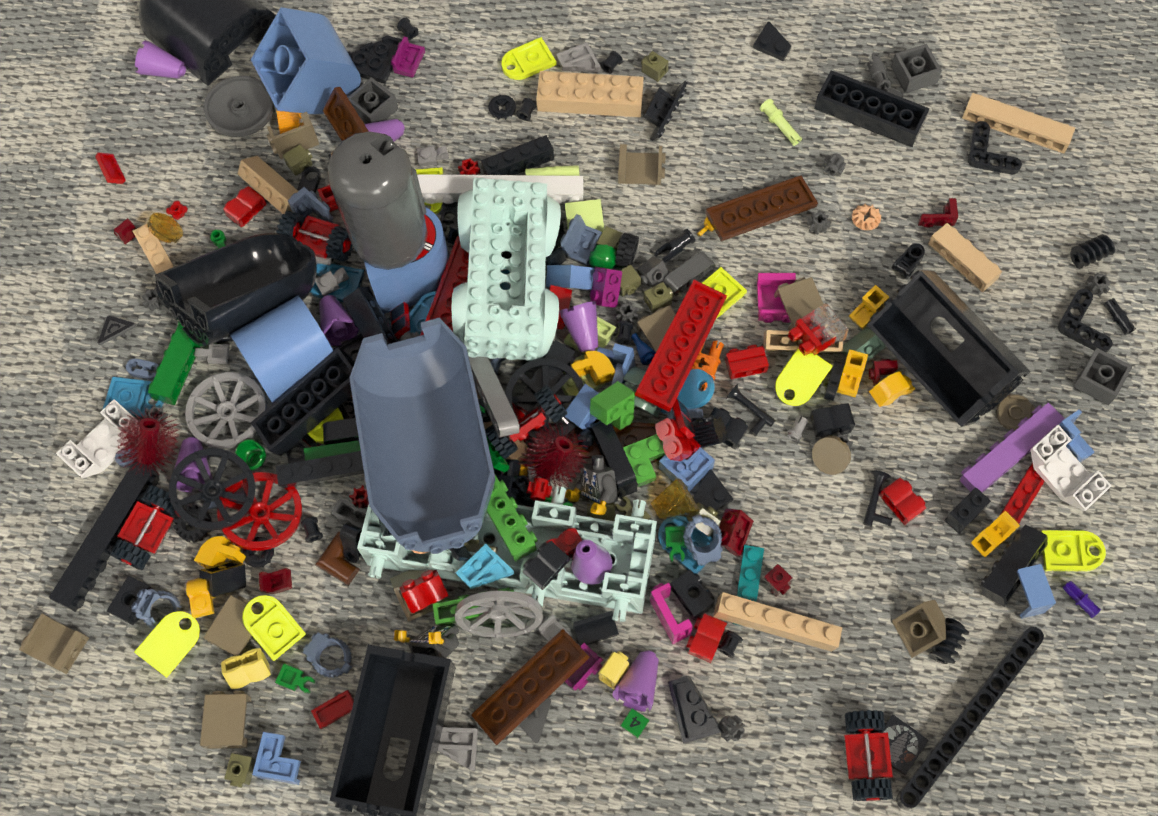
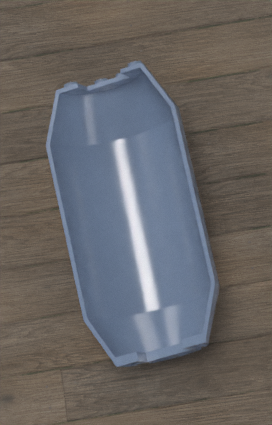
M440 318L421 322L424 335L388 345L383 333L363 338L350 375L369 507L396 541L406 550L431 552L432 554H439L443 550L451 548H461L464 546V543L472 539L480 531L495 485L494 469L467 348Z

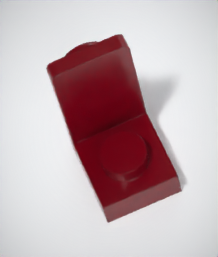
M949 198L947 204L943 207V214H921L918 226L926 228L933 226L943 227L946 223L950 226H955L958 219L957 199Z

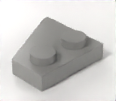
M587 42L556 54V59L563 71H601V66Z
M443 727L438 752L469 770L476 771L478 729Z

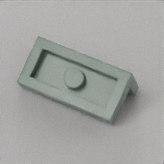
M864 328L843 345V352L841 353L847 355L850 349L868 354L867 363L883 350L886 345L871 329Z

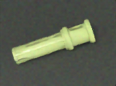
M772 99L766 100L760 106V111L769 117L768 120L771 123L777 125L793 146L797 145L802 140V137L798 135L783 117L782 110L777 109L773 104L774 101Z

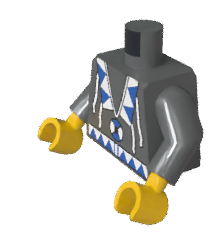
M602 455L592 456V464L582 468V476L575 484L576 488L574 491L566 490L564 497L570 502H577L580 497L579 492L581 491V496L595 502L592 504L590 512L596 515H604L606 513L605 505L618 501L614 470L604 465Z
M451 623L448 626H432L418 636L407 635V637L406 630H395L394 640L409 645L412 653L447 658L459 646L456 636L459 633V629L455 624Z

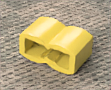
M261 648L249 650L241 656H233L221 662L222 674L231 689L242 688L250 682L261 681L271 675L270 664Z
M620 651L617 653L612 652L598 672L599 680L614 690L629 668L628 657Z

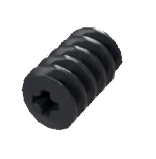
M1101 234L1085 241V243L1072 247L1070 252L1071 260L1076 268L1082 269L1084 266H1089L1090 263H1095L1096 260L1100 261L1102 258L1113 255L1115 253V246L1107 235Z
M946 618V639L931 648L932 652L929 653V657L941 664H955L956 661L951 656L958 657L959 653L955 649H962L958 641L965 642L966 639L961 635H969V631L959 621Z

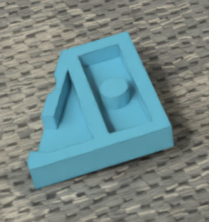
M487 544L477 551L456 572V575L470 589L514 574V570Z

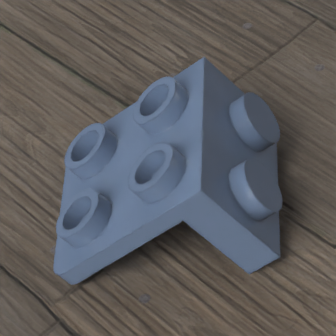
M303 187L288 200L292 212L301 214L305 218L314 212L322 220L333 223L332 220L334 218L329 212V206L324 201L321 203L312 190L309 192Z
M576 214L569 223L567 233L561 238V247L568 259L588 266L590 251H594L602 232L586 226L581 215Z

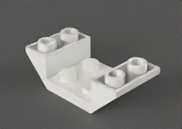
M115 399L100 412L105 419L77 445L71 440L68 441L56 453L82 479L103 472L115 460L116 453L121 450L116 446L120 445L122 449L128 448V446H123L117 442L118 439L122 440L117 434L121 433L123 428H126L124 426L129 420H132L130 423L134 421L132 419L133 416Z
M1056 425L1030 449L1034 470L1059 499L1082 511H1086L1111 485L1099 471L1089 473L1066 447L1071 438L1059 425Z

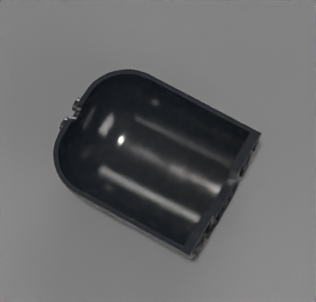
M140 0L139 21L145 36L159 48L184 62L186 69L207 86L233 65L229 54L251 36L254 42L259 43L263 39L276 16L257 0Z
M265 233L241 239L155 275L163 298L165 297L171 305L169 307L170 312L176 321L179 320L183 326L182 330L195 344L204 347L230 336L231 333L297 295L303 301L314 286L317 263L313 249L305 244L303 245L302 242L286 234Z

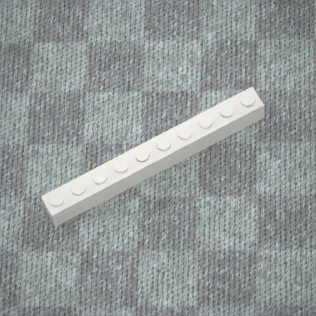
M417 175L424 203L428 204L443 202L452 204L453 202H458L461 194L473 189L474 178L547 184V195L559 204L583 201V176Z

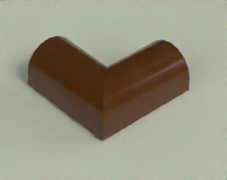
M339 531L315 564L316 567L348 586L360 570L344 559L345 556Z

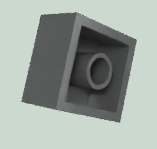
M927 44L896 53L891 65L905 93L938 83L942 72Z
M372 77L347 97L365 124L385 121L398 110L396 97Z
M1096 348L1086 362L1073 387L1109 406L1117 397L1133 366Z

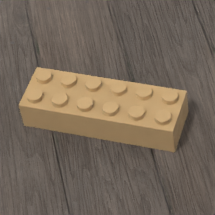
M540 71L536 98L537 111L641 117L644 77Z

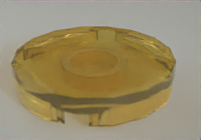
M153 213L147 220L148 228L152 229L151 233L161 241L177 243L183 236V230L178 222L166 214Z

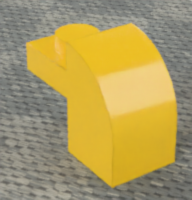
M875 285L862 297V303L849 315V318L863 330L871 321V316L884 308L883 305L889 299V296Z
M849 349L837 393L856 398L868 354Z
M598 351L585 352L584 360L579 359L571 364V368L579 377L590 374L596 386L612 381L615 374V369L609 358Z
M899 371L880 381L869 393L878 406L882 407L892 404L899 396L912 393L915 388L912 385L911 379Z
M1004 511L971 544L986 557L1009 538L1020 525Z
M216 536L208 539L200 547L194 561L202 567L208 568L224 563L226 558L243 564L246 556L240 552L241 548L233 545L227 538Z
M202 578L187 581L186 593L190 600L192 617L198 618L214 614L212 599L216 597L210 596L209 581Z

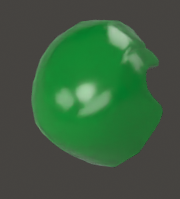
M597 245L593 252L590 251L589 264L593 268L612 269L615 266L617 251L608 245Z
M245 439L235 449L236 455L242 458L251 470H256L264 464L266 451L257 441Z

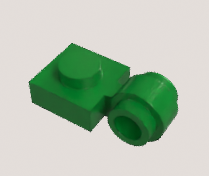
M221 230L212 231L210 235L212 243L218 246V249L227 246L224 232Z

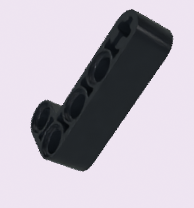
M601 421L591 424L592 435H594V440L603 456L605 464L614 470L618 498L637 492L635 473L612 424L606 425Z

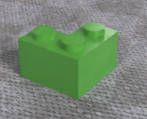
M617 381L590 399V414L604 424L608 425L611 423L621 430L634 421L635 392Z
M653 435L623 447L635 473L637 486L640 487L655 481L656 474L651 461L666 455L663 450V441L659 439L658 435Z

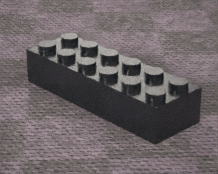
M831 70L817 96L814 109L913 147L926 121L930 108Z
M336 348L251 422L269 451L282 456L352 396L350 375L355 362L349 354L340 348Z

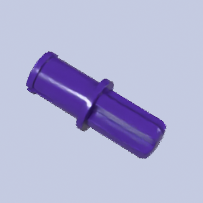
M1072 581L1064 584L1063 589L1075 601V605H1079L1090 618H1093L1100 612L1101 609L1088 597V594H1084Z

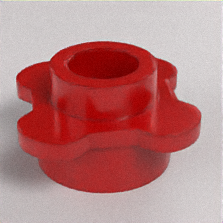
M174 201L171 207L166 209V213L168 215L171 214L175 220L182 218L188 211V208L181 205L180 201Z

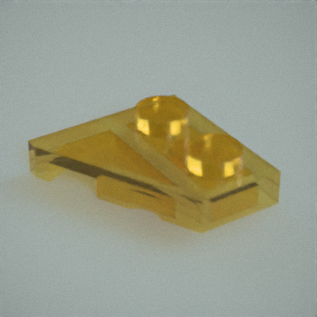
M677 478L651 502L659 519H667L699 510L683 481Z

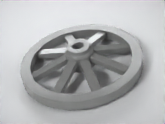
M234 372L213 375L202 381L193 390L187 401L185 417L188 428L201 443L209 447L218 449L236 447L240 442L245 439H251L257 434L252 425L243 434H238L234 422L235 419L249 423L255 419V417L238 412L258 402V417L267 409L266 398L259 385L246 375ZM237 381L230 402L226 400L220 382ZM244 384L254 390L256 395L236 405ZM213 385L221 402L219 406L200 397ZM196 403L217 412L216 414L194 419ZM220 420L208 437L203 435L196 427ZM228 423L233 438L216 440L220 431Z
M511 591L477 593L461 600L455 609V621L458 626L469 633L484 637L504 638L523 635L536 629L543 620V609L538 601L530 596ZM472 606H481L477 608L468 609ZM518 607H528L532 611L521 609ZM483 613L472 622L465 618L466 616ZM513 613L530 617L532 619L526 623H523ZM488 618L495 620L494 628L480 626V624ZM508 618L516 626L501 628V620Z

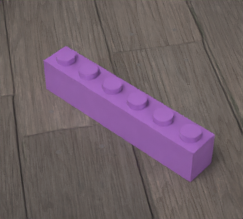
M1047 403L1044 407L1039 405L1032 412L1033 416L1031 418L1025 417L1018 424V429L1015 431L1011 429L1004 435V441L994 443L990 447L991 452L987 455L985 453L981 454L975 460L977 463L973 467L967 466L961 472L963 476L959 481L970 492L976 487L983 493L1031 452L1030 449L1065 418L1051 404Z

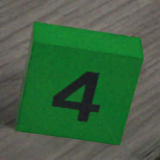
M632 708L620 727L638 739L650 720Z

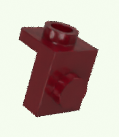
M127 218L114 229V234L126 245L135 237L133 230L136 228Z
M882 359L874 361L872 367L869 368V379L873 380V386L879 383L880 375L896 373L898 368L897 360Z
M777 564L765 575L764 579L772 586L770 592L777 597L780 593L785 595L790 590V583L793 577Z
M284 568L272 573L260 572V591L268 594H277L292 589L291 569Z

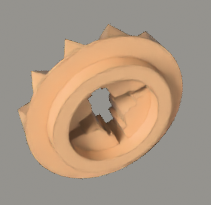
M865 203L862 206L858 205L853 210L852 221L859 229L873 230L880 224L881 215L879 209H875L873 205L869 206ZM870 212L869 217L864 221V215Z

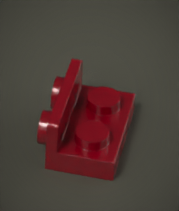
M725 509L719 526L722 533L720 545L733 555L741 556L754 521L742 510Z

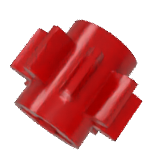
M471 158L462 160V166H458L460 175H477L481 173L478 161L474 162Z
M534 478L533 482L529 481L527 494H531L530 499L544 502L545 498H550L552 486H548L549 481L544 478Z
M364 485L358 489L353 488V495H349V498L353 501L352 504L355 507L359 506V508L368 507V494Z

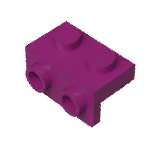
M404 36L402 41L398 43L396 54L391 59L394 73L413 78L425 54V47L409 43L408 37Z
M595 267L590 302L595 301L596 305L616 308L622 271Z
M582 643L580 647L590 658L565 681L573 691L577 689L582 690L589 682L587 680L588 676L591 673L595 675L603 666L601 664L603 659L585 643Z

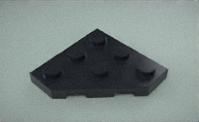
M387 35L379 42L363 45L359 50L352 53L349 51L348 54L360 73V77L366 79L372 77L377 82L386 84L393 69L391 65L392 56L396 54L398 43L402 39Z

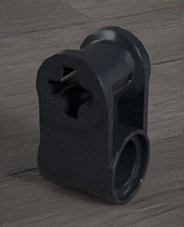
M918 243L910 245L894 262L891 269L897 270L907 280L921 263L925 254L924 247Z
M346 523L340 530L343 554L348 561L356 563L361 556L357 547L362 528Z

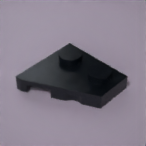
M711 469L705 476L689 506L693 510L699 502L706 508L711 506L718 511L732 502L733 497Z

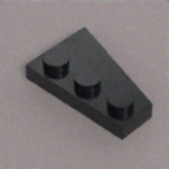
M684 676L668 682L683 744H689L724 733L690 676Z

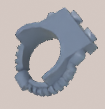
M701 515L693 516V520L687 524L684 530L683 540L686 548L692 552V558L696 560L698 565L703 566L707 562L718 561L723 551L720 545L722 542L721 529L714 520L708 517H701ZM701 522L713 529V540L705 547L694 546L691 539V534L696 528L695 524Z
M153 589L140 590L137 594L136 602L131 606L132 612L136 613V617L144 619V623L147 626L149 625L150 628L153 627V629L158 623L151 617L150 609L151 605L159 598L169 600L172 603L174 612L182 611L181 603L175 595L163 590L156 592Z
M318 632L311 637V642L303 648L307 661L311 662L314 669L320 675H324V677H339L343 673L347 674L352 668L350 666L352 662L351 650L341 639L330 638L328 634L322 635ZM330 646H337L343 650L345 664L341 669L327 670L321 666L320 655L324 649Z

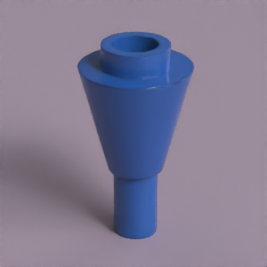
M637 333L633 334L631 339L636 345L641 363L650 364L656 352L643 342Z

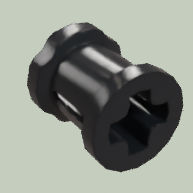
M407 17L402 18L397 24V29L402 31L405 37H408V40L415 38L419 33L418 28L413 27Z
M611 51L609 57L601 61L600 66L605 72L612 74L614 68L620 65L623 59L619 53Z
M524 98L521 108L516 112L517 117L524 121H530L531 113L537 107V103L530 98Z
M628 321L617 322L618 332L615 342L629 345L631 343L630 333L633 329V324Z
M310 517L301 521V526L306 534L305 540L308 543L323 538V534L319 531L317 525V517Z
M727 630L725 633L726 638L722 645L718 646L717 650L733 658L736 647L739 643H742L743 639L738 634Z

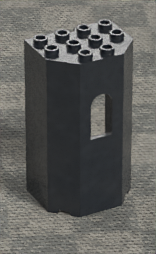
M918 270L910 277L911 281L907 285L904 284L897 290L898 296L894 300L893 298L888 299L883 305L884 308L871 316V321L867 326L961 427L974 424L980 419L979 415L983 416L989 413L1023 382L1022 375L1024 377L1027 376L1030 370L934 271ZM943 317L964 338V341L953 352L932 332L931 322L934 318Z
M368 644L330 801L335 804V808L346 812L356 810L364 816L424 815L456 670L451 659L419 653H408L403 650ZM391 737L411 740L403 775L396 781L386 779L383 774Z

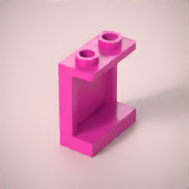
M758 273V321L765 323L773 321L790 323L781 298H775L774 294L778 286L784 283H795L796 273Z
M660 583L653 587L650 603L672 644L691 636L693 626L688 619L677 624L664 600L670 596V584L664 585Z

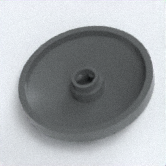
M240 75L222 80L209 91L204 102V114L208 123L216 132L228 137H244L258 132L270 121L275 105L261 80L251 76Z

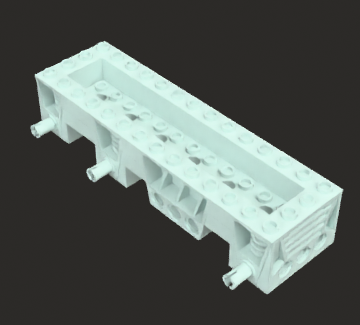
M554 486L551 503L535 500L534 508L517 505L516 511L518 515L523 514L528 523L525 527L528 532L533 531L538 540L535 543L537 550L544 542L558 538L565 530L576 528L582 541L591 540L604 547L615 559V562L612 564L611 573L605 572L604 580L601 583L589 585L582 583L575 577L571 568L572 558H570L566 566L543 591L523 573L525 562L529 558L534 559L539 552L536 550L515 562L486 511L482 527L472 539L480 540L479 544L485 545V537L488 535L494 536L495 541L487 545L498 547L497 555L514 570V574L482 586L498 589L510 588V590L514 589L515 592L532 594V598L536 601L538 599L542 607L544 597L611 608L614 609L613 620L618 621L619 613H621L620 622L626 621L627 611L643 613L657 521L643 519L646 506L645 501L641 500L640 508H638L639 500H634L631 517L616 514L615 521L576 515V507L563 505L567 489L561 487L559 493V486ZM368 505L357 547L367 565L371 566L368 576L372 578L376 576L377 579H380L383 568L402 572L408 570H437L442 579L463 582L456 575V572L467 561L456 560L449 549L443 550L439 554H432L431 552L417 554L411 550H406L393 536H382L379 518Z

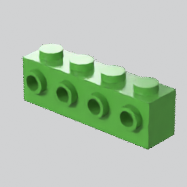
M495 476V485L487 513L516 562L536 551L535 543L538 540L533 531L528 532L525 527L528 523L523 514L518 515L516 511L518 506L514 498L507 496L508 488L504 481H499Z
M510 588L498 589V591L515 592L514 589L510 590ZM470 595L458 596L457 600L451 601L449 598L438 601V603H434L435 624L437 626L455 624L456 606L461 600ZM472 606L468 609L477 608L481 606ZM483 613L466 616L465 618L472 621Z

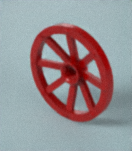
M268 472L253 473L255 482L267 481L262 501L257 502L256 498H254L252 507L247 513L250 516L244 517L231 527L222 529L223 534L229 541L243 549L262 551L275 548L286 542L295 533L301 522L302 503L300 495L294 486L285 488L288 491L287 494L269 506L267 505L273 483L278 484L277 474ZM246 478L226 488L225 492L234 494L242 487L248 496ZM220 498L225 509L228 507L239 511L243 506L229 501V499ZM293 498L295 504L294 515L272 513V511ZM217 508V518L219 522L223 521L224 519ZM269 519L290 521L291 523L284 532L278 535ZM254 521L246 540L238 537L231 531ZM264 524L272 539L259 542L254 541L260 525Z

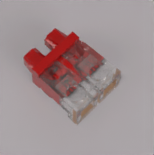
M825 303L802 319H798L795 327L789 331L788 337L792 342L799 339L803 341L799 345V350L803 356L813 353L815 356L838 341H844L847 338L849 329L837 317L831 307Z

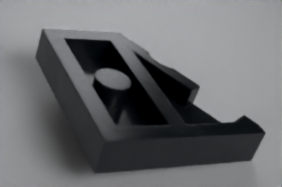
M768 21L753 44V49L784 61L791 50V44Z

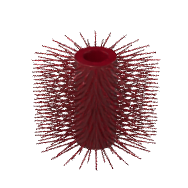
M152 411L150 418L149 413L147 418L141 419L138 417L140 422L136 421L135 418L131 423L130 421L132 420H129L124 426L126 428H123V431L117 434L123 437L122 440L118 439L117 442L123 446H128V448L122 449L120 445L116 446L121 451L129 452L123 456L129 458V461H131L130 459L134 460L132 463L137 461L138 465L142 463L140 464L141 468V465L144 464V470L145 464H148L147 473L149 464L151 466L153 463L156 464L157 461L161 464L162 460L159 459L162 457L165 459L163 462H166L170 458V455L167 453H170V451L175 453L173 450L178 447L174 444L179 442L175 439L178 436H174V432L179 430L176 428L169 429L168 426L161 424L166 418L160 421L154 419V416L151 418ZM168 424L171 427L177 426V424Z
M551 426L552 438L545 437L542 441L539 433H537V438H532L533 443H528L530 448L525 449L528 453L527 458L528 455L530 458L528 461H532L531 463L534 462V464L525 466L532 467L534 465L535 473L538 474L535 477L540 476L539 478L548 479L550 486L551 478L553 480L552 483L555 484L554 486H556L555 479L557 478L559 479L558 481L562 479L565 482L568 478V482L573 483L571 479L572 474L570 476L569 472L571 471L574 474L573 478L577 477L574 473V468L579 467L580 457H583L581 453L576 455L577 453L575 452L580 451V449L574 450L576 448L573 447H580L581 445L574 446L571 442L573 439L569 440V437L566 438V434L565 437H563V434L562 436L559 435L558 429V436L556 438Z

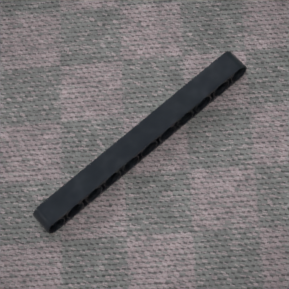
M1029 627L1019 636L898 793L896 801L901 809L910 810L920 803L1044 640V634L1041 629ZM1028 634L1035 637V642H1031L1028 639ZM1016 649L1022 651L1024 658L1017 656ZM1004 665H1008L1011 668V674L1004 670ZM992 680L998 682L999 690L993 688ZM980 696L986 698L988 702L987 706L982 705L980 703ZM967 712H971L975 716V722H971L967 718ZM955 728H958L962 731V738H958L955 735ZM942 744L949 746L951 750L950 755L942 751ZM929 761L937 763V771L931 770ZM917 777H921L924 779V788H921L917 785ZM904 794H909L912 797L913 802L911 805L904 802Z

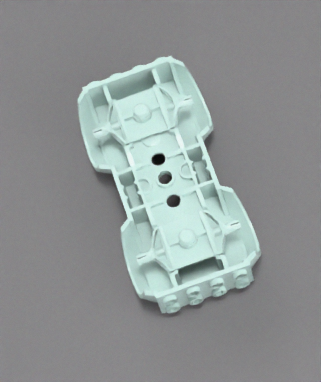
M474 178L473 189L464 192L458 199L459 239L461 248L469 253L467 282L456 286L452 293L453 333L463 342L467 348L468 356L472 358L488 357L490 359L506 358L508 360L521 359L527 361L540 359L550 349L559 317L558 297L552 291L545 288V259L551 255L557 240L561 218L560 205L547 195V184ZM508 251L512 256L509 259H505L501 256V253ZM507 269L510 273L503 274L501 270ZM507 282L511 287L508 290H503L500 288V284Z

